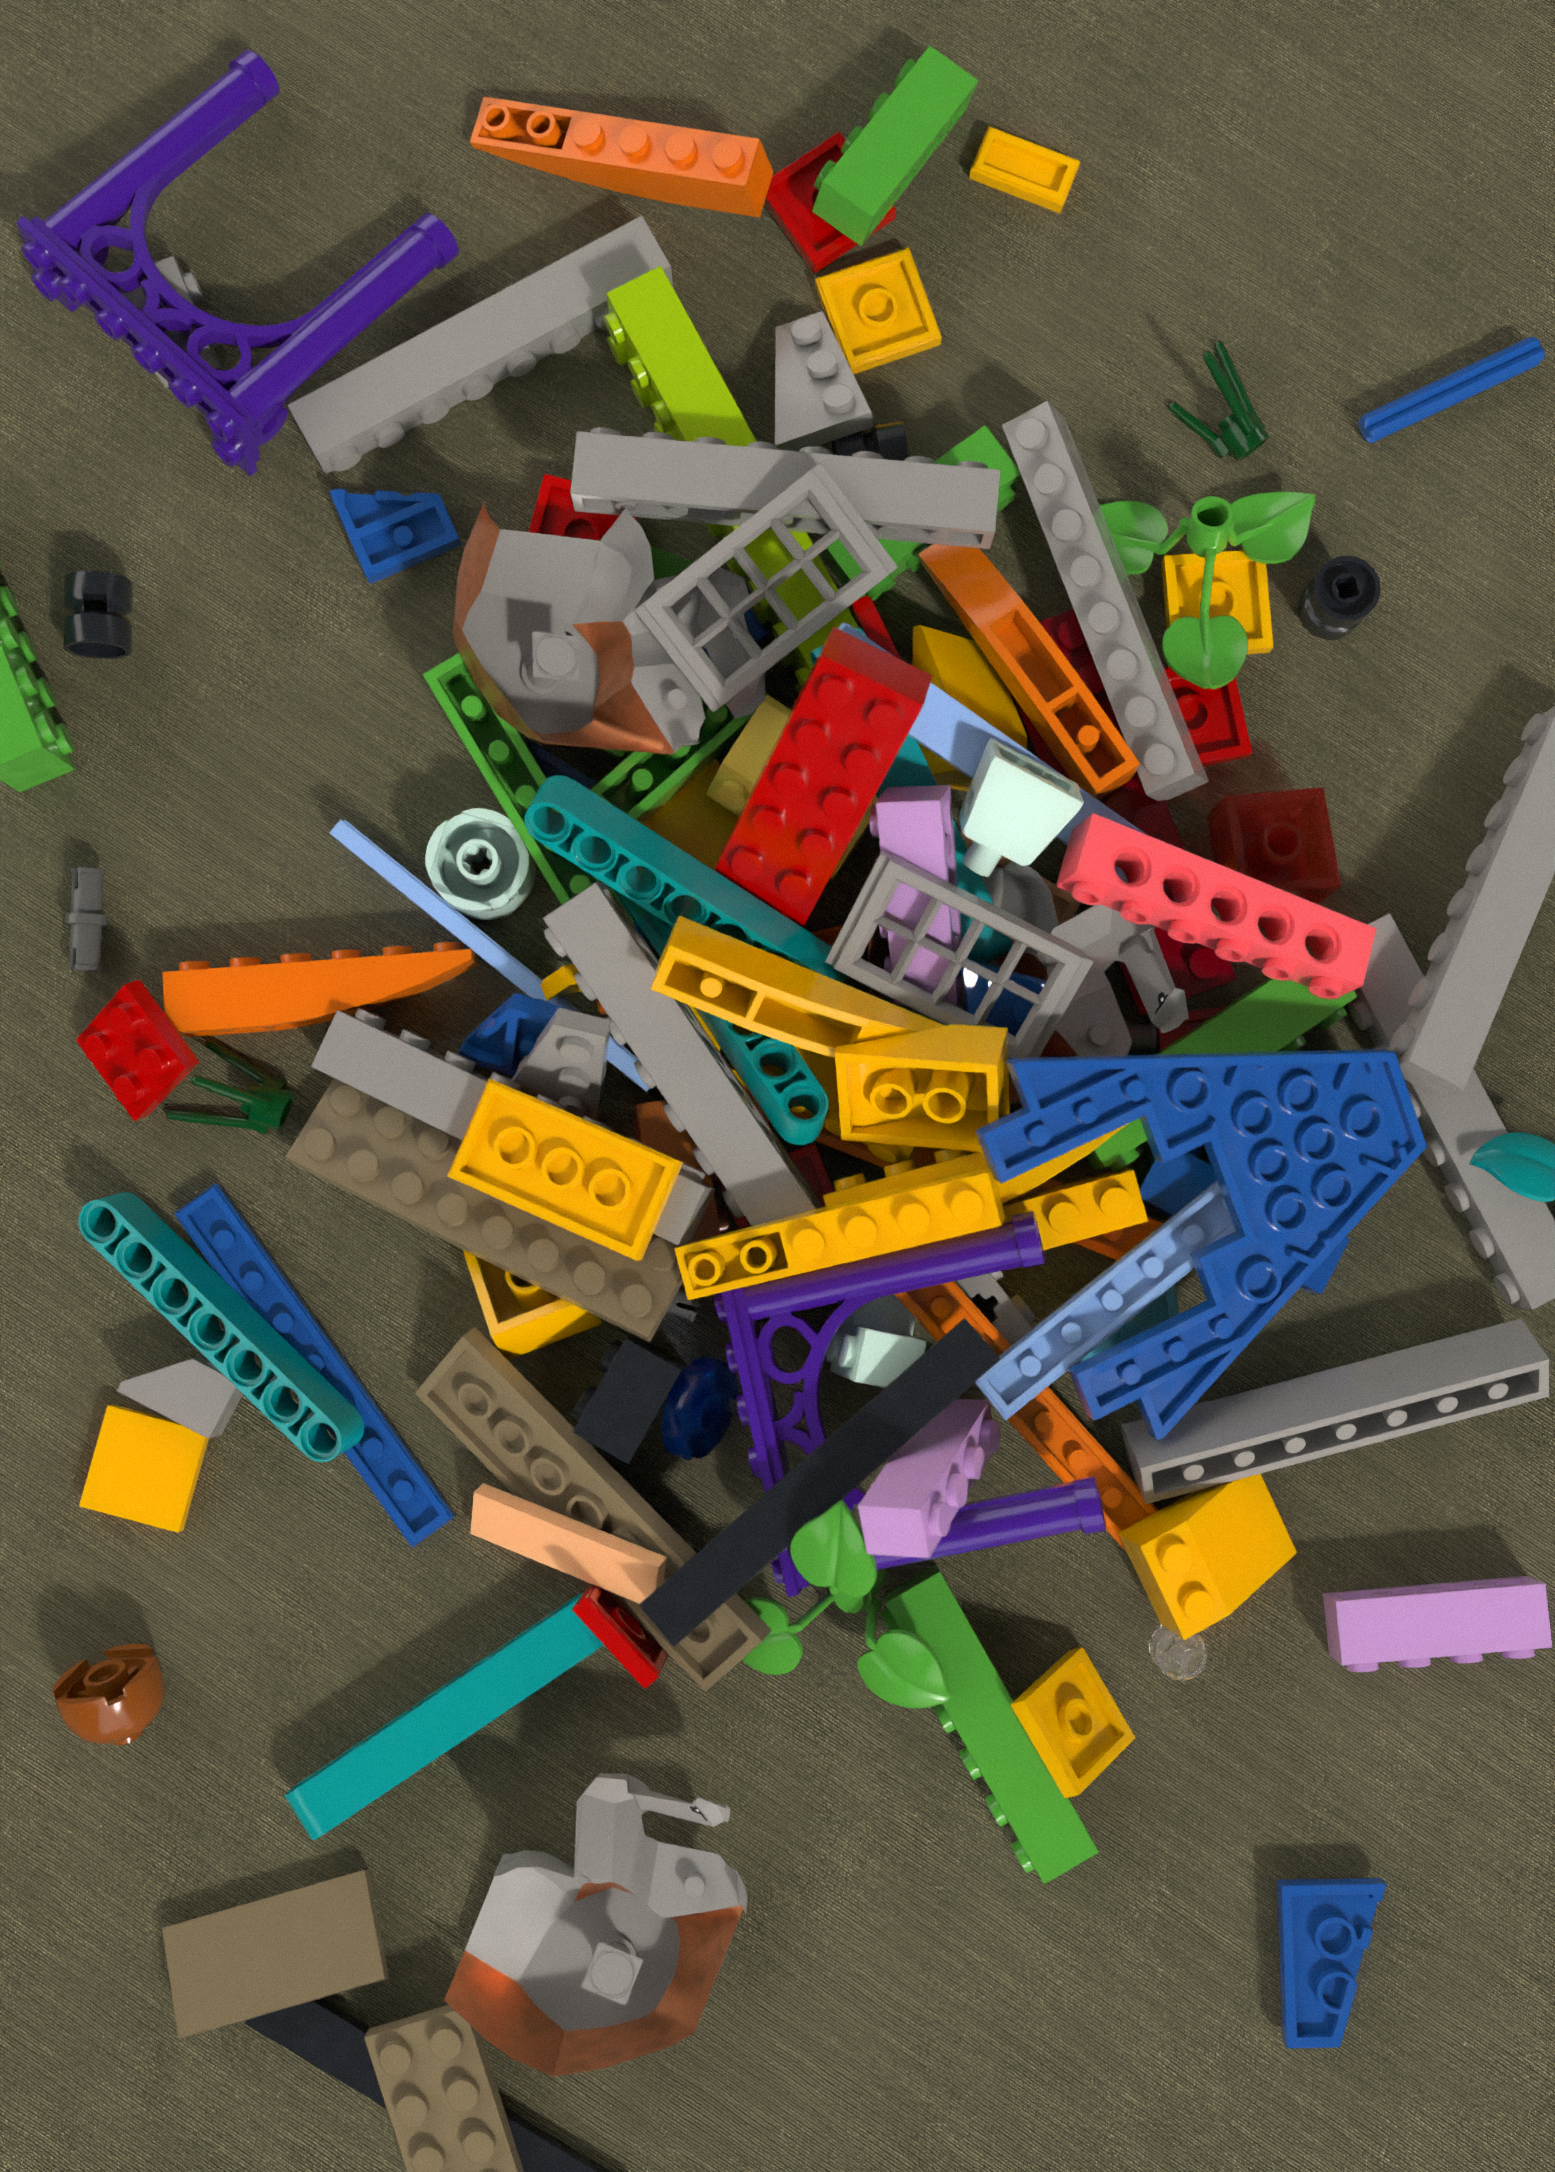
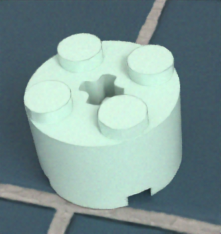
M472 808L462 811L461 814L454 816L448 821L445 820L433 832L426 849L425 865L433 887L444 901L466 917L477 920L508 917L523 904L534 885L536 874L535 860L510 819L496 811ZM487 855L492 865L489 870L482 869L480 875H477L471 865L473 861L482 862L484 856Z

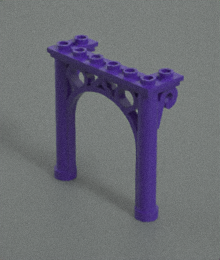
M246 49L229 63V71L47 219L41 221L35 216L29 221L23 216L16 223L24 243L21 246V251L31 264L34 272L31 280L38 291L51 302L57 299L71 313L84 304L95 314L96 322L111 339L116 341L121 338L131 347L134 358L148 373L154 374L157 371L169 382L168 386L180 403L187 408H191L194 405L206 416L205 420L212 432L213 441L211 445L215 453L228 466L233 467L237 464L251 477L257 471L256 462L260 459L258 446L270 441L282 428L288 413L283 404L300 385L433 269H442L458 256L459 248L447 226L433 214L425 213L317 307L297 319L276 325L255 326L226 321L198 309L181 297L159 273L148 252L146 242L148 217L156 198L166 186L279 94L278 82L269 66L255 52ZM131 209L130 230L115 226ZM108 246L120 247L134 252V262L131 267L119 273L109 272L104 269L103 265L109 253ZM141 285L142 292L147 298L144 308L140 311L121 293L131 292ZM174 330L190 336L187 343L188 354L164 332ZM213 343L235 345L239 350L241 359L237 366L231 370L220 371L212 368L207 361L203 360L200 356L201 352L206 346ZM277 347L254 367L250 348Z
M1034 1211L1012 1215L1013 1221L1004 1222L1002 1226L714 1294L718 1317L721 1322H728L732 1341L726 1343L728 1365L732 1374L739 1373L743 1394L737 1396L740 1420L743 1426L750 1425L754 1446L748 1449L751 1471L755 1479L762 1478L765 1493L790 1471L784 1441L798 1444L808 1456L828 1438L820 1406V1379L827 1350L838 1329L846 1319L866 1303L884 1296L1022 1266L1026 1268L1045 1264L1044 1249ZM844 1302L827 1319L820 1332L805 1318L795 1314L797 1311ZM769 1318L770 1320L760 1332L758 1320ZM781 1326L796 1328L812 1347L805 1365L798 1371L782 1369L774 1358L772 1337L774 1332ZM770 1377L783 1384H795L804 1378V1391L797 1390L794 1392V1404L791 1411L785 1417L779 1419ZM804 1417H806L808 1430L796 1426ZM1095 1476L965 1503L957 1511L950 1523L948 1534L941 1538L930 1558L874 1555L877 1570L1082 1529L1085 1535L1106 1531L1104 1511ZM860 1485L843 1498V1501L852 1513L855 1504L858 1506L867 1493ZM791 1545L771 1561L776 1582L778 1584H785L787 1597L798 1595L804 1587L810 1585L793 1563L790 1550Z

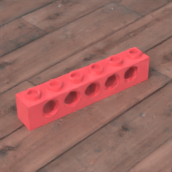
M1094 813L1072 829L1056 887L1071 892L1072 897L1081 903L1106 906L1120 912V916L1131 923L1154 925L1168 931V935L1176 941L1199 943L1214 949L1215 954L1224 960L1231 962L1244 961L1261 968L1262 973L1269 978L1281 981H1294L1309 987L1308 991L1311 994L1324 999H1337L1363 986L1376 933V928ZM1115 866L1125 873L1127 882L1118 877ZM1163 885L1172 892L1174 901L1166 896ZM1211 905L1218 910L1221 920L1213 914ZM1258 924L1266 931L1267 939L1261 934ZM1305 943L1311 948L1313 957L1308 953Z

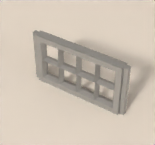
M819 462L645 601L635 612L711 711L714 712L887 577L898 566L821 462ZM808 497L832 530L804 551L780 518ZM771 527L794 560L767 580L743 548ZM839 539L862 572L835 592L811 560ZM734 556L758 589L733 609H730L706 577ZM802 568L825 601L798 622L774 589ZM697 585L721 618L694 639L670 606ZM765 597L788 630L761 650L738 618ZM728 626L752 659L725 679L701 647Z
M881 851L825 962L851 978L945 1025L959 1024L996 1027L985 1020L1004 988L1034 1004L1016 1036L1008 1033V1057L1039 1058L1091 968L1094 958L1070 943L894 854L890 855ZM900 882L931 897L914 931L883 916ZM942 904L973 919L956 952L925 938ZM878 925L909 940L892 973L861 959ZM984 925L1016 940L997 974L967 959ZM920 946L950 961L933 995L902 979ZM1027 946L1057 961L1055 968L1039 995L1008 980ZM961 967L992 982L974 1015L944 1001Z

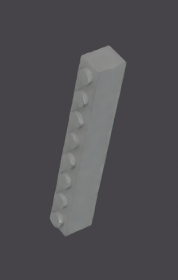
M640 216L287 406L325 474L334 470H347L356 465L365 453L377 447L386 448L398 443L405 436L406 431L421 423H435L447 415L449 408L466 399L469 401L480 399L492 390L494 384L509 376L520 377L525 375L536 366L537 361L554 352L562 354L573 349L582 337L597 329L608 330L603 316L609 314L606 293L660 265L673 287L671 265L643 216Z
M1046 401L1008 421L1002 427L1125 742L1140 762L1137 772L1145 793L1159 802L1167 801L1209 782L1066 419Z
M597 427L591 429L590 432L577 431L571 497L576 512L621 515L624 509L627 508L632 517L740 526L821 462L877 539L990 549L996 529L1000 470L988 469L986 464L977 461H963L956 466L936 464L933 459L923 456H912L904 461L883 459L882 455L869 451L856 452L852 456L831 455L829 450L814 446L804 447L798 452L779 450L776 445L768 442H752L747 447L726 445V442L714 437H700L695 442L674 440L672 436L660 432L645 433L643 437L623 436L615 429ZM808 497L780 518L789 531L827 534L832 530Z
M1555 706L1542 715L1539 713L1535 714L1523 730L1521 740L1525 742L1520 756L1513 760L1505 772L1503 783L1507 787L1501 800L1493 805L1485 819L1484 826L1488 828L1484 841L1475 848L1467 861L1466 871L1469 872V876L1464 887L1454 895L1447 908V915L1451 917L1445 932L1436 938L1429 950L1428 960L1431 961V965L1425 978H1422L1411 992L1408 1004L1412 1009L1406 1023L1397 1029L1389 1044V1051L1395 1052L1404 1079L1439 1098L1465 1089L1555 873Z
M598 881L545 916L543 920L549 928L544 931L548 942L560 957L569 956L579 971L574 975V978L581 991L590 1001L598 999L609 1015L605 1019L611 1020L610 1033L620 1045L627 1042L639 1060L634 1062L637 1073L650 1089L655 1086L658 1087L668 1102L663 1108L670 1122L679 1132L686 1129L694 1140L697 1147L693 1149V1153L698 1163L709 1176L714 1173L717 1174L727 1189L722 1192V1195L732 1213L738 1219L745 1216L751 1226L824 1207L690 1007L683 1002L650 989L659 961L608 885Z
M1390 913L1367 924L1376 928L1363 986L1354 990L1358 997L1348 1003V1009L1353 1021L1361 1030H1367L1375 1045L1373 1049L1389 1050V1044L1394 1033L1402 1024L1406 1023L1412 1007L1408 1004L1411 992L1422 978H1425ZM1474 1069L1464 1090L1441 1098L1405 1080L1427 1145L1423 1152L1433 1166L1441 1168L1449 1183L1445 1185L1446 1195L1458 1212L1465 1213L1473 1230L1469 1231L1471 1242L1480 1256L1485 1259L1489 1258L1497 1273L1493 1280L1502 1299L1509 1305L1513 1303L1515 1309L1533 1310L1554 1299L1555 1220L1546 1203L1519 1195L1504 1186L1487 1171L1469 1164L1474 1153L1482 1145L1497 1136L1508 1133Z
M358 1008L355 1015L337 1010L311 1067L463 1140L488 1079L472 1072L476 1063L449 1050L444 1058L428 1051L431 1041L403 1029L400 1036L384 1030L383 1028L387 1020L362 1008ZM495 1072L490 1077V1079L516 1090H519L521 1084ZM537 1095V1099L562 1110L567 1108L565 1105L544 1095ZM587 1116L583 1117V1119L595 1123L601 1127H604L611 1131L613 1130L611 1127L599 1121H596ZM630 1138L631 1140H634V1141H636V1142H638V1143H641V1144H643V1145H645V1146H647V1147H650V1148H652V1149H654V1150H657V1149H655V1148H653V1147H651V1146H649V1145H647V1144H644V1143H642V1142H640V1141H638V1140H635V1139H633V1138ZM683 1163L653 1234L678 1246L685 1245L688 1240H692L715 1191V1188L702 1182L706 1173Z
M1522 1318L1193 1405L1168 1434L1158 1441L1148 1433L1143 1419L1122 1424L1127 1461L1145 1504L1549 1397V1358Z

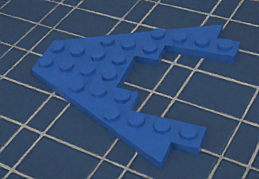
M1386 1049L1012 1058L1006 1061V1065L1023 1108L975 1130L992 1176L999 1183H1004L1140 1118L1154 1159L1159 1162L1165 1163L1204 1144L1236 1230L1190 1253L1207 1300L1068 1368L1087 1416L1095 1421L1136 1400L1148 1433L1157 1441L1168 1434L1427 1148L1395 1052Z

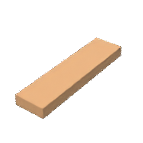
M485 1483L474 1491L470 1534L639 1604L664 1582L666 1556Z

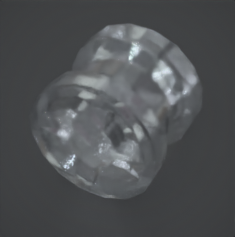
M1161 1624L1153 1631L1149 1639V1653L1153 1662L1166 1676L1174 1680L1186 1681L1195 1678L1203 1671L1207 1662L1208 1650L1204 1640L1198 1633L1183 1640ZM1173 1639H1174L1175 1644L1171 1647L1170 1650L1165 1651V1649H1169V1647H1170V1645L1173 1643Z

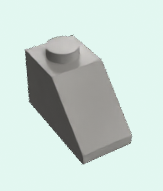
M205 1356L189 1359L122 1381L117 1389V1392L208 1439L222 1435L243 1395Z

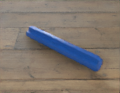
M1528 337L1364 414L1358 421L1359 431L1367 443L1380 440L1539 365L1545 357L1544 349L1541 347L1538 338Z

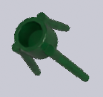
M1217 341L1214 344V348L1223 370L1210 351L1204 352L1203 360L1233 412L1218 425L1222 432L1220 437L1176 402H1170L1168 409L1209 443L1220 459L1230 453L1235 461L1238 462L1263 445L1270 436L1264 429L1265 425L1254 410L1224 343Z
M207 1040L205 1046L208 1050L261 1085L251 1084L246 1092L199 1075H194L191 1078L192 1084L242 1102L241 1113L249 1115V1118L180 1110H168L166 1117L170 1120L251 1129L265 1135L269 1128L280 1131L286 1121L293 1101V1093L284 1090L286 1082L265 1074L215 1041Z

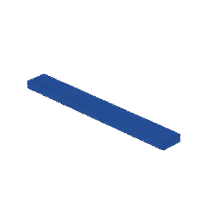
M215 1183L175 1212L174 1215L214 1271L355 1407L362 1416L364 1435L359 1443L344 1453L410 1546L413 1548L454 1518L457 1514L221 1184ZM327 1424L328 1431L337 1441L335 1431Z

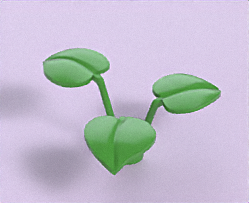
M1302 492L1261 493L1240 498L1231 505L1220 497H1204L1194 504L1190 519L1182 518L1179 527L1167 540L1168 525L1166 519L1154 506L1138 501H1117L1100 505L1127 575L1140 574L1147 571L1152 564L1154 553L1159 555L1166 554L1185 534L1187 535V544L1197 556L1205 558L1199 612L1200 619L1183 617L1174 621L1165 631L1162 640L1163 657L1167 665L1177 675L1204 689L1220 688L1237 676L1247 655L1248 640L1246 632L1240 622L1232 616L1209 618L1216 555L1222 552L1229 542L1231 546L1241 544L1244 554L1249 559L1258 563L1278 564L1292 559L1301 551L1307 539L1310 518L1315 503V494Z
M843 1500L837 1502L820 1516L804 1524L795 1534L790 1547L793 1563L804 1579L815 1586H829L827 1594L800 1619L789 1623L784 1607L775 1600L765 1597H753L743 1600L772 1629L765 1639L742 1659L743 1662L755 1670L770 1675H781L793 1670L803 1655L802 1643L794 1633L804 1629L830 1603L835 1601L836 1605L847 1613L867 1611L865 1642L870 1649L860 1656L857 1668L862 1680L874 1694L891 1704L906 1708L936 1706L946 1702L952 1695L946 1683L943 1667L938 1656L920 1636L909 1631L894 1629L884 1632L877 1639L875 1633L876 1619L881 1602L875 1596L886 1579V1569L877 1570L874 1555L867 1554L863 1530Z

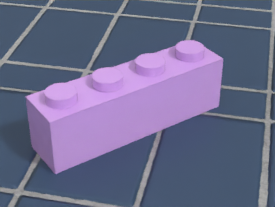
M950 785L887 787L877 800L876 805H872L870 810V830L873 837H879L880 853L884 851L890 855L894 854L958 887ZM900 882L883 916L914 931L931 897ZM942 904L925 938L956 952L962 941L960 912ZM879 926L881 937L888 938L890 956L885 958L884 970L892 973L909 940ZM920 946L902 979L933 995L950 961ZM959 973L944 998V1001L952 1005H957L964 991L963 980ZM894 999V1005H905Z
M955 1399L890 1457L858 1505L867 1554L918 1558L931 1557L941 1538L948 1534L950 1523L957 1511L965 1505L967 1495L975 1481L982 1477L984 1466L990 1456L998 1450L1000 1428L998 1422L992 1420L988 1400Z
M1529 1576L1323 1593L1329 1656L1342 1666L1346 1665L1347 1671L1350 1672L1376 1671L1379 1669L1378 1662L1398 1661L1400 1667L1406 1668L1426 1667L1431 1665L1430 1658L1450 1656V1661L1454 1663H1476L1483 1660V1653L1502 1652V1657L1524 1659L1534 1657V1649L1552 1648L1546 1584Z

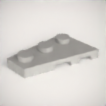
M823 311L776 327L775 445L779 450L800 452V449L804 447H817L873 427L872 412Z
M558 1008L538 1036L530 1054L525 1056L520 1062L516 1074L511 1080L521 1084L519 1091L535 1098H537L538 1094L544 1095L567 1107L565 1111L581 1118L587 1116L599 1121L603 1105L611 1020Z

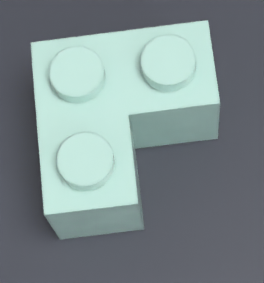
M892 1294L874 1299L850 1315L832 1339L826 1357L827 1361L831 1362V1372L855 1382L885 1388L924 1354L927 1341L912 1337L916 1318ZM844 1302L837 1303V1308Z

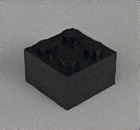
M635 1335L627 1337L624 1342L619 1340L612 1342L597 1368L605 1373L604 1378L598 1388L591 1385L589 1389H585L571 1414L572 1417L579 1420L573 1433L629 1464L686 1364Z

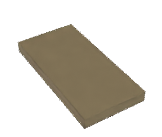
M361 1870L162 1928L178 2038H186L389 1979L369 1870Z

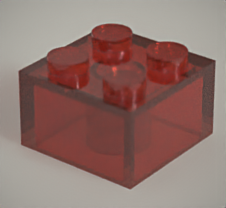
M1324 787L1224 796L1207 815L1215 863L1315 904L1324 901L1341 886Z

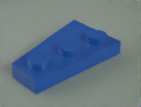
M1382 1878L1277 1880L1282 2041L1286 2048H1336L1341 2046L1358 1986L1355 1980L1364 1949L1368 1950L1373 1934L1371 1924L1378 1901L1382 1902L1387 1885Z

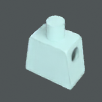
M990 738L959 814L961 832L973 840L972 845L962 859L963 863L973 872L985 877L990 876L1002 856L1022 866L1030 865L1083 806L1084 801L1078 784Z

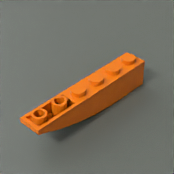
M483 97L470 139V144L475 149L573 181L661 202L758 218L761 216L774 172L763 145L758 138Z
M932 544L920 552L917 558L1071 780L1097 800H1101L1131 780L1139 768L1140 762L1056 643L980 548Z
M441 942L433 944L434 952L413 953L412 946H389L382 948V956L363 957L362 950L346 949L332 951V959L312 961L311 954L292 953L281 955V963L261 964V958L258 957L232 958L229 960L230 967L210 968V962L208 961L180 962L178 964L179 971L162 972L164 1013L182 1038L282 1031L332 1022L337 1010L355 1015L358 1008L372 1011L432 989L479 966L478 955L472 949H464L463 942Z

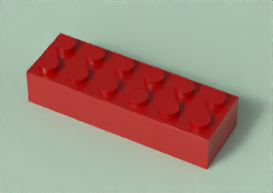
M833 627L712 870L803 928L919 715L927 696L932 675Z

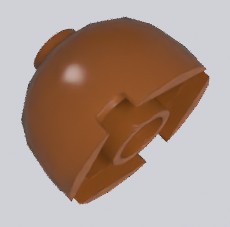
M132 1643L106 1649L104 1654L109 1660L98 1662L90 1667L86 1658L62 1674L55 1683L53 1695L56 1700L58 1713L67 1728L82 1740L99 1744L113 1743L114 1745H125L139 1738L143 1733V1729L153 1721L163 1705L165 1682L159 1659L154 1655L152 1648L146 1644Z

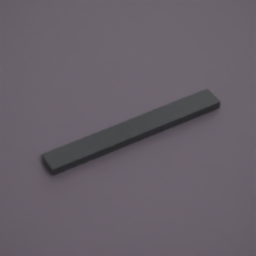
M963 1318L640 1602V1608L675 1647L791 1545L795 1534L804 1524L820 1516L837 1502L841 1501L1001 1359L969 1322Z
M322 1998L251 2018L245 2022L246 2025L386 2108L364 2039L371 2027ZM504 2107L524 2172H612Z

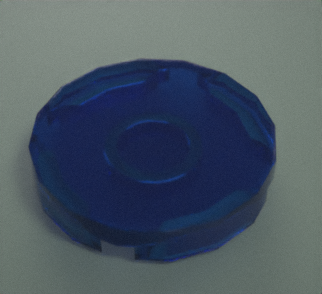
M703 1356L692 1361L680 1374L670 1391L664 1409L661 1429L664 1445L671 1454L692 1461V1457L701 1459L710 1454L722 1440L732 1420V1413L726 1411L729 1398L736 1400L738 1393L736 1375L731 1373L728 1363Z

